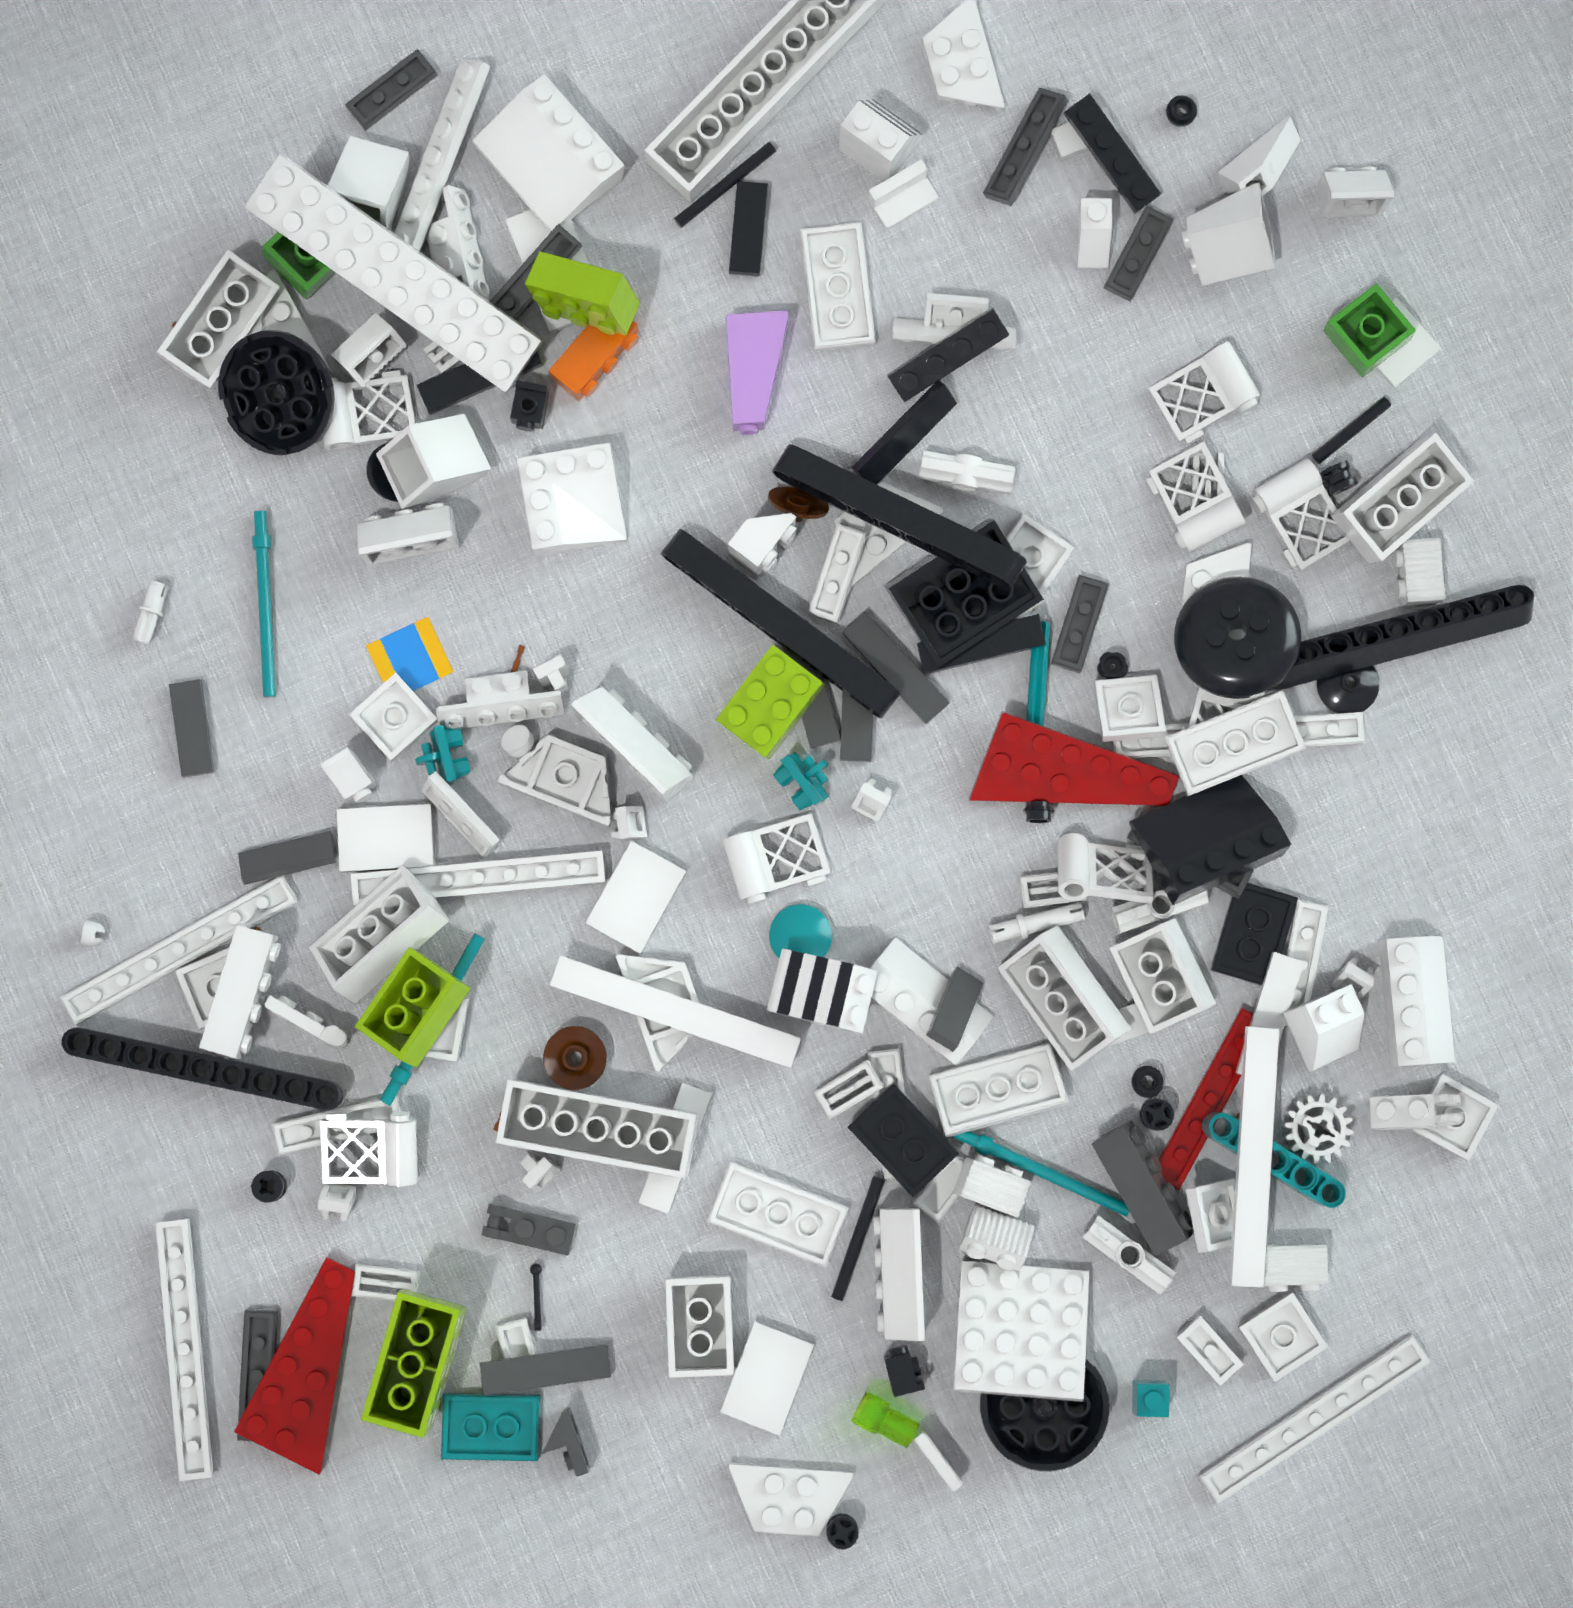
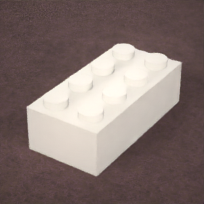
M1437 433L1421 437L1334 512L1331 517L1369 564L1381 562L1470 486L1474 480Z

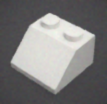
M1341 167L1331 168L1324 172L1318 181L1320 217L1382 216L1394 198V190L1386 170L1377 171L1375 167H1363L1358 169V171H1346L1345 168Z
M1352 984L1326 993L1283 1013L1309 1072L1359 1049L1365 1013Z

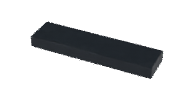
M537 351L519 376L543 366ZM466 364L416 385L429 415L496 387V385Z
M937 380L851 467L856 475L878 484L947 415L957 402L945 384Z
M1039 614L1011 620L939 668L922 643H917L924 675L1046 646Z

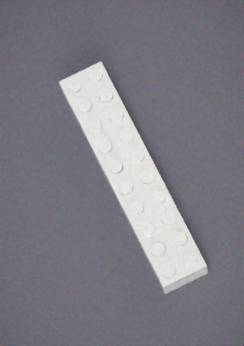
M790 0L644 150L646 163L691 203L888 0Z
M279 155L244 207L504 392H508L544 341L286 156Z

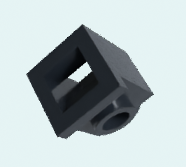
M516 380V390L510 415L512 424H516L517 429L533 432L534 428L543 429L550 394L548 387ZM525 402L534 403L531 410H524L522 407Z
M907 1345L889 1349L890 1355L884 1356L893 1396L897 1397L925 1390L923 1380L916 1381V1376L921 1375L917 1356L910 1357Z

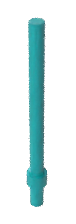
M259 510L254 511L255 535L252 536V549L256 550L263 697H276L268 549H271V535L267 533L266 511Z
M474 933L451 973L453 976L461 981L463 980L485 938ZM402 1061L399 1066H394L389 1075L391 1080L379 1099L381 1102L391 1106L403 1084L406 1085L412 1075L410 1071L413 1066Z
M969 1131L952 1136L975 1147L974 1151L982 1155L990 1154L1127 1217L1129 1214L1124 1201L993 1142L994 1139L985 1134L979 1136Z

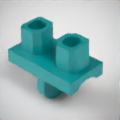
M443 725L435 726L434 730L429 732L434 753H432L430 743L421 744L423 755L415 758L416 765H426L428 775H432L434 772H437L436 762L439 775L448 785H452L457 779L471 772L467 757L452 760L449 749L463 746L461 729H444Z
M794 752L780 760L783 764L775 771L773 776L782 787L795 780L802 788L791 797L793 803L800 811L813 804L815 806L830 797L821 786L829 780L822 771L829 765L825 759L816 763L811 755H809L802 761L799 755Z

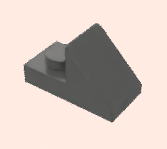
M571 1407L562 1412L542 1454L566 1446L568 1451L563 1452L566 1466L569 1471L574 1469L575 1475L578 1477L589 1473L591 1468Z

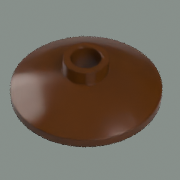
M776 487L768 493L769 503L784 514L792 513L795 515L796 522H802L804 519L822 518L829 511L828 503L795 487Z
M570 1026L557 1031L548 1040L543 1053V1063L548 1076L557 1085L570 1090H580L591 1086L601 1077L606 1067L607 1053L602 1040L596 1033L584 1027ZM579 1052L581 1054L582 1060L579 1064H573L570 1061L572 1053Z

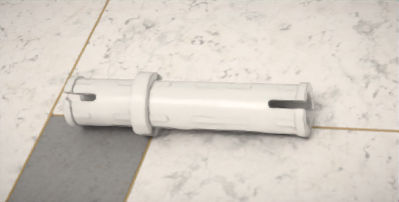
M1079 901L1024 917L1022 914L1015 915L1013 920L988 925L990 936L992 935L991 941L994 945L1018 937L1022 940L1026 939L1029 934L1049 930L1057 925L1060 927L1085 921L1084 911L1080 910L1082 905Z

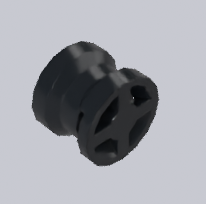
M1348 460L1335 464L1320 473L1322 480H1325L1329 486L1327 490L1329 496L1340 494L1359 483L1357 478L1352 476L1349 471L1351 465Z
M1162 1099L1146 1101L1141 1106L1139 1112L1142 1124L1150 1130H1164L1172 1124L1174 1119L1172 1106Z
M262 1171L252 1180L251 1190L254 1197L259 1201L265 1203L274 1202L281 1199L286 1193L287 1181L284 1175L278 1171Z
M839 1513L829 1519L826 1535L833 1547L844 1550L856 1543L859 1531L857 1523L852 1516Z

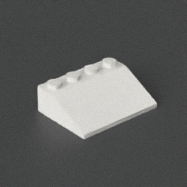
M545 74L522 90L472 140L475 147L550 232L557 224L563 226L616 186L623 178L625 165Z
M600 687L575 700L571 706L577 717L666 804L693 778L689 772L692 766L680 754L674 757L667 750L670 744L659 733L656 732L652 736L644 728L648 723L635 710L630 714L622 706L625 700L614 689L607 692L603 687Z

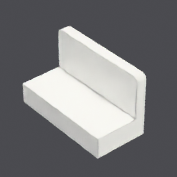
M922 159L868 190V201L886 229L892 228L938 200L936 191L927 179L928 169Z

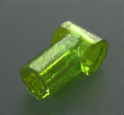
M865 1391L851 1421L871 1433L876 1434L878 1432L895 1443L908 1448L917 1433L920 1423L891 1408V1405L883 1399Z

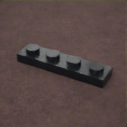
M1090 93L1063 113L1134 214L1161 195V192Z
M992 307L889 373L888 378L903 402H906L1010 334Z

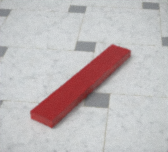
M1240 1008L1158 1159L1165 1181L1171 1183L1177 1190H1180L1208 1138L1202 1130L1204 1117L1211 1112L1223 1111L1242 1076L1235 1073L1244 1045L1245 1026H1250L1253 1016L1251 1012Z

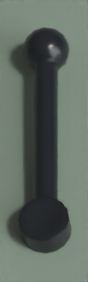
M538 1263L530 1266V1273L533 1275L535 1331L542 1330L539 1281L542 1267Z

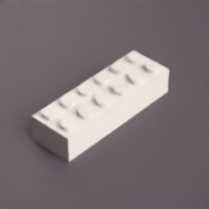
M509 1079L507 1080L496 1143L685 1179L689 1173L699 1114Z

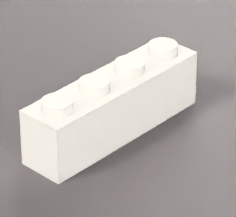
M236 925L199 1048L236 1059H241L243 1053L247 1054L249 1052L253 1036L249 1035L252 1022H258L262 1010V1005L258 1004L262 992H267L271 981V974H268L271 961L275 962L280 952L281 944L277 943L278 936Z

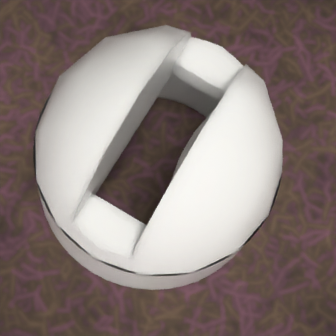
M85 920L80 944L86 946L101 944L104 939L96 938L97 932L105 933L104 927L98 922Z

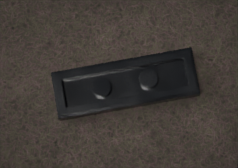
M737 181L729 274L760 277L768 184Z

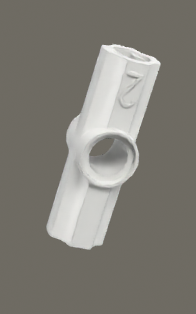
M923 451L918 479L950 484L951 487L962 491H977L980 489L1010 495L1015 467L985 462L982 458L970 454L951 456Z
M1163 889L1153 893V900L1155 897H1159L1166 903V911L1163 914L1155 912L1152 903L1134 901L1111 907L1110 912L1114 927L1117 929L1118 934L1205 905L1209 903L1208 893L1206 890L1172 906Z
M1096 1215L1081 1236L1116 1262L1118 1266L1124 1268L1159 1295L1169 1286L1176 1274L1174 1270L1099 1215ZM1127 1246H1133L1136 1250V1258L1131 1263H1124L1121 1259V1252Z

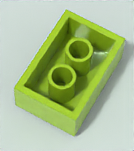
M539 251L525 282L526 287L532 294V298L539 304L545 316L554 320H559L560 317L568 319L580 327H587V325L597 327L601 332L608 335H614V333L627 335L640 305V301L622 273Z
M772 644L715 720L763 757L770 760L826 684Z
M408 947L354 1027L400 1061L417 1068L471 988L424 954Z

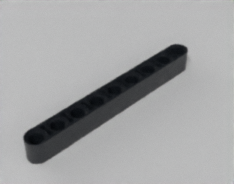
M787 445L772 470L773 474L781 481L1001 588L1011 590L1027 563L1026 559L1018 552L795 445Z
M679 529L660 553L668 562L782 646L783 643L787 650L792 649L801 656L803 662H809L811 668L820 670L823 677L841 691H843V688L851 694L850 697L868 711L871 708L873 710L872 714L878 718H883L901 694L893 685L686 531Z
M1514 585L1301 641L1299 656L1293 669L1273 689H1286L1524 626L1532 619L1534 593L1531 588L1525 585Z
M71 1028L64 1033L61 1040L63 1050L71 1056L317 1109H334L343 1100L341 1086L333 1081L96 1030ZM81 1033L86 1039V1044L82 1050L78 1051L74 1048L73 1040L77 1034ZM109 1040H113L116 1043L117 1051L114 1056L109 1058L104 1053V1046ZM139 1047H144L148 1053V1058L143 1064H139L135 1060V1052ZM171 1053L176 1054L179 1059L178 1067L173 1071H170L165 1064L167 1056ZM201 1060H206L209 1063L210 1071L206 1077L202 1078L197 1074L196 1066ZM235 1066L240 1070L241 1078L236 1084H231L228 1081L227 1073L231 1067ZM263 1073L269 1074L272 1078V1085L266 1091L261 1090L258 1086V1079ZM296 1079L303 1085V1092L297 1098L289 1093V1085ZM326 1086L331 1087L334 1091V1099L329 1104H324L320 1100V1091Z

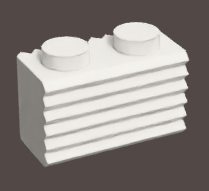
M375 313L343 342L331 356L360 386H365L366 382H370V378H374V375L379 373V369H383L384 365H388V361H392L393 357H397V353L401 352L402 348H406V343L391 325Z
M1440 538L1406 540L1393 551V565L1395 568H1399L1400 580H1396L1395 590L1397 598H1402V606L1440 604L1445 600Z
M978 1154L975 1160L966 1157L953 1193L1018 1217L1026 1198L1028 1187L1031 1185V1181L1022 1178L1024 1172L1007 1165L1004 1171L993 1167L994 1160Z
M974 1205L968 1217L959 1249L965 1251L971 1258H985L996 1262L1004 1270L1016 1269L1020 1271L1027 1257L1034 1226L1033 1224L1028 1225L1027 1222L1022 1223L1021 1220L998 1214L996 1211L992 1212L990 1209L986 1210L984 1207L980 1208L978 1205Z
M1266 1245L1264 1286H1269V1292L1288 1291V1285H1301L1302 1291L1320 1290V1284H1329L1327 1245Z

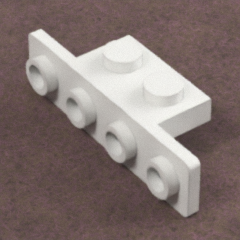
M447 185L442 190L448 217L430 224L426 234L431 259L490 301L489 287L485 281L482 268L483 259L479 253L476 241V228L472 223L469 198L464 189Z
M927 293L924 320L894 318L892 338L903 342L928 341L936 344L988 310L989 298ZM1006 327L1010 335L992 346V348L998 350L1015 348L1016 328Z
M527 670L466 678L467 703L436 708L439 726L443 725L444 729L489 726L491 724L519 722L535 718H549L565 713L561 691L530 694Z

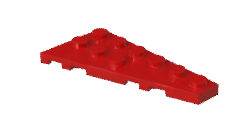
M1002 711L969 796V801H1046L1048 803L1165 806L1171 800L1179 775Z
M328 1257L322 1263L234 1429V1433L318 1475L321 1474L355 1275L354 1270Z

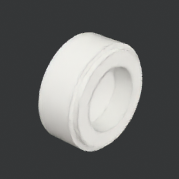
M515 725L509 728L501 739L502 748L511 757L525 755L534 744L533 734L523 725Z

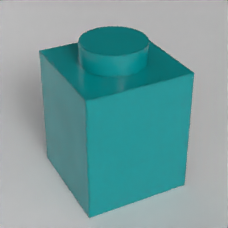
M1133 1380L1132 1413L1137 1417L1169 1418L1170 1385L1165 1381Z

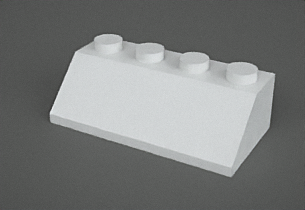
M227 250L155 355L181 373L210 389L219 376L222 363L229 350L239 340L246 337L280 286Z
M402 865L309 948L333 990L356 1004L393 971L408 947L417 950L449 922V919L436 899Z
M1058 925L1039 935L998 967L1000 973L1071 1072L1132 1029Z
M1443 936L1380 940L1379 950L1391 1067L1455 1062Z
M896 937L870 968L878 971L871 999L953 1066L960 1062L993 1019L990 1013L975 1003L960 1043L952 1052L926 1036L949 980Z
M917 1207L879 1208V1215L873 1216L874 1235H880V1248H874L875 1267H881V1280H875L876 1300L882 1299L883 1312L877 1313V1332H883L885 1340L925 1341L920 1209Z

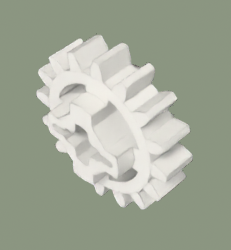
M1318 1094L1316 1101H1314L1311 1095H1306V1104L1295 1101L1294 1105L1297 1110L1295 1112L1286 1111L1291 1121L1282 1124L1283 1127L1290 1129V1133L1283 1136L1284 1140H1293L1294 1142L1289 1148L1290 1151L1294 1152L1300 1149L1299 1157L1305 1160L1311 1155L1312 1163H1318L1320 1156H1322L1325 1162H1331V1153L1341 1157L1342 1152L1339 1147H1349L1350 1143L1345 1140L1346 1135L1354 1134L1353 1130L1346 1128V1124L1353 1121L1352 1118L1343 1117L1342 1115L1347 1108L1345 1106L1336 1108V1098H1330L1326 1103L1324 1094ZM1321 1107L1314 1116L1310 1117L1304 1114L1311 1108ZM1333 1117L1337 1120L1338 1132L1334 1130ZM1322 1122L1321 1128L1329 1135L1316 1134L1314 1136L1315 1129L1308 1123ZM1298 1126L1302 1127L1304 1138L1302 1141L1298 1134ZM1327 1141L1332 1143L1326 1149L1315 1150L1320 1142Z

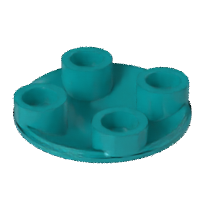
M804 904L792 905L783 909L774 918L770 926L769 941L774 954L779 959L782 949L824 957L831 946L832 930L828 919L818 909Z

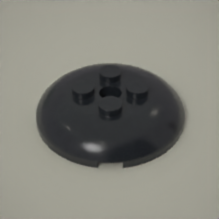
M279 330L259 331L239 340L229 350L222 363L218 381L219 399H223L229 416L226 418L228 423L247 444L268 454L288 455L311 447L323 436L330 424L334 411V385L325 362L307 342L293 334ZM278 384H280V388L283 391V397L278 392Z
M1241 576L1226 577L1206 584L1186 601L1176 620L1174 646L1182 669L1197 686L1216 696L1244 699L1273 689L1288 676L1299 656L1301 627L1294 607L1278 589L1255 578ZM1240 628L1246 633V636L1240 640L1232 639L1229 636L1231 631Z
M1085 1358L1084 1400L1082 1402L981 1393L980 1414L987 1436L1004 1457L1029 1470L1052 1472L1078 1464L1097 1447L1108 1424L1109 1396L1099 1371ZM1040 1400L1049 1402L1052 1406V1413L1046 1416L1040 1414L1036 1410L1035 1403Z

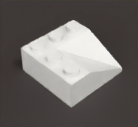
M610 442L517 458L531 545L535 556L627 541Z

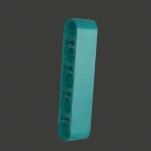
M1222 1112L1207 1114L1202 1122L1204 1134L1212 1141L1237 1155L1239 1120ZM1218 1118H1222L1226 1123L1225 1131L1220 1135H1216L1213 1130V1124ZM1272 1142V1152L1276 1151L1279 1154L1280 1161L1276 1167L1271 1168L1270 1176L1321 1206L1336 1208L1344 1202L1346 1190L1342 1183L1276 1142ZM1303 1167L1307 1177L1302 1184L1298 1185L1294 1175L1299 1168ZM1330 1184L1333 1188V1196L1325 1201L1322 1197V1189L1325 1185Z

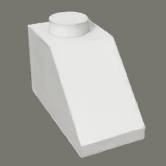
M1112 198L1080 199L1077 208V269L1108 270L1112 232Z
M348 747L320 764L338 791L349 803L353 800L356 803L365 800L372 794L371 789L376 787L358 756Z

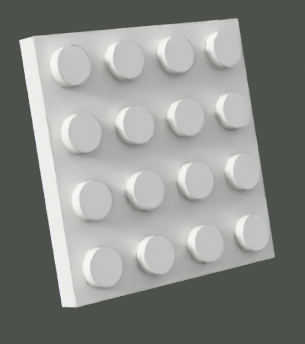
M962 1261L953 1391L1082 1402L1084 1400L1089 1271L1022 1266L1020 1271L1016 1269L1004 1270L995 1263Z

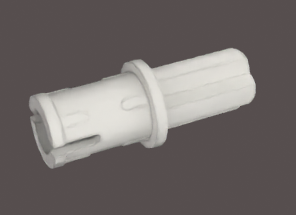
M149 581L143 604L138 607V611L141 614L133 635L135 641L143 644L150 643L157 619L163 616L161 610L169 586L157 581Z

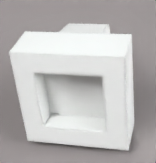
M561 654L533 669L543 688L552 684L555 691L563 693L568 690L563 677L571 673Z
M870 779L867 783H863L851 808L879 822L892 798L890 796L891 789L887 787L882 792L874 788L876 780Z
M623 806L615 808V812L611 813V820H617L618 831L611 833L612 838L641 839L647 837L643 806Z
M1352 958L1336 975L1331 986L1339 989L1352 984L1360 1001L1372 988L1376 978L1373 976V969L1371 967L1364 971L1356 966L1358 960Z
M527 1154L519 1163L528 1172L522 1181L537 1193L560 1171L552 1161L545 1157L538 1162L533 1156L531 1157Z
M324 1183L318 1198L317 1210H321L322 1217L328 1219L331 1212L341 1213V1221H346L356 1198L357 1186Z

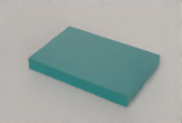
M444 1393L441 1459L538 1461L540 1395L493 1394L483 1396V1394Z

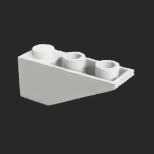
M1286 116L1217 172L1228 196L1256 183L1260 185L1262 196L1274 187L1301 141L1290 116Z

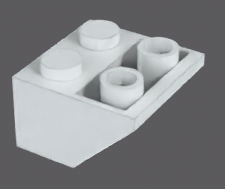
M788 513L746 519L728 543L729 556L758 578L763 571L768 574L778 561L776 557L782 547L788 549L797 537L796 516Z

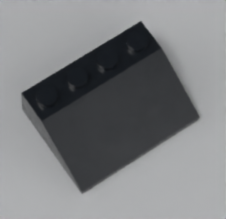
M988 518L971 529L1012 549L994 519ZM933 554L884 585L899 611L938 668L1044 600L1025 568H1023L1011 590H1007Z
M1242 775L1190 796H1185L1129 822L1172 906L1282 857L1292 845L1276 815Z

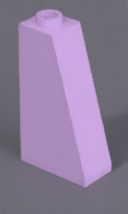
M788 311L726 314L733 431H739L742 435L757 434L758 430L765 428L788 328Z

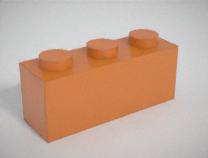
M632 321L627 335L619 333L608 335L601 332L597 327L587 325L548 370L550 378L577 401H580L583 396L588 398L598 387L599 383L597 380L604 372L609 374L619 362L617 357L624 349L629 351L635 345L639 338L637 336L639 333L638 325Z

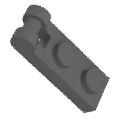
M488 1205L487 1214H489L487 1226H483L482 1236L569 1255L576 1226L575 1223L499 1205ZM502 1217L511 1219L508 1231L499 1229Z

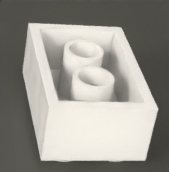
M731 1275L667 1277L665 1279L669 1378L734 1375Z

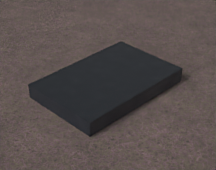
M1251 883L1246 884L1239 899L1231 896L1210 971L1262 986L1272 952L1280 954L1283 952L1298 897Z
M894 1083L847 1127L912 1197L920 1192L959 1154Z

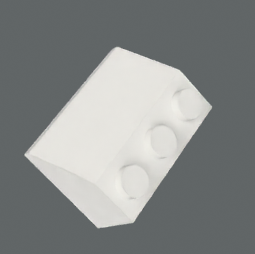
M436 503L426 506L425 511L413 513L412 509L395 512V517L383 519L382 516L377 515L365 518L364 523L357 524L359 555L368 566L460 548L454 516L450 506L444 507L443 503Z
M1176 918L1110 948L1150 1035L1216 1004Z

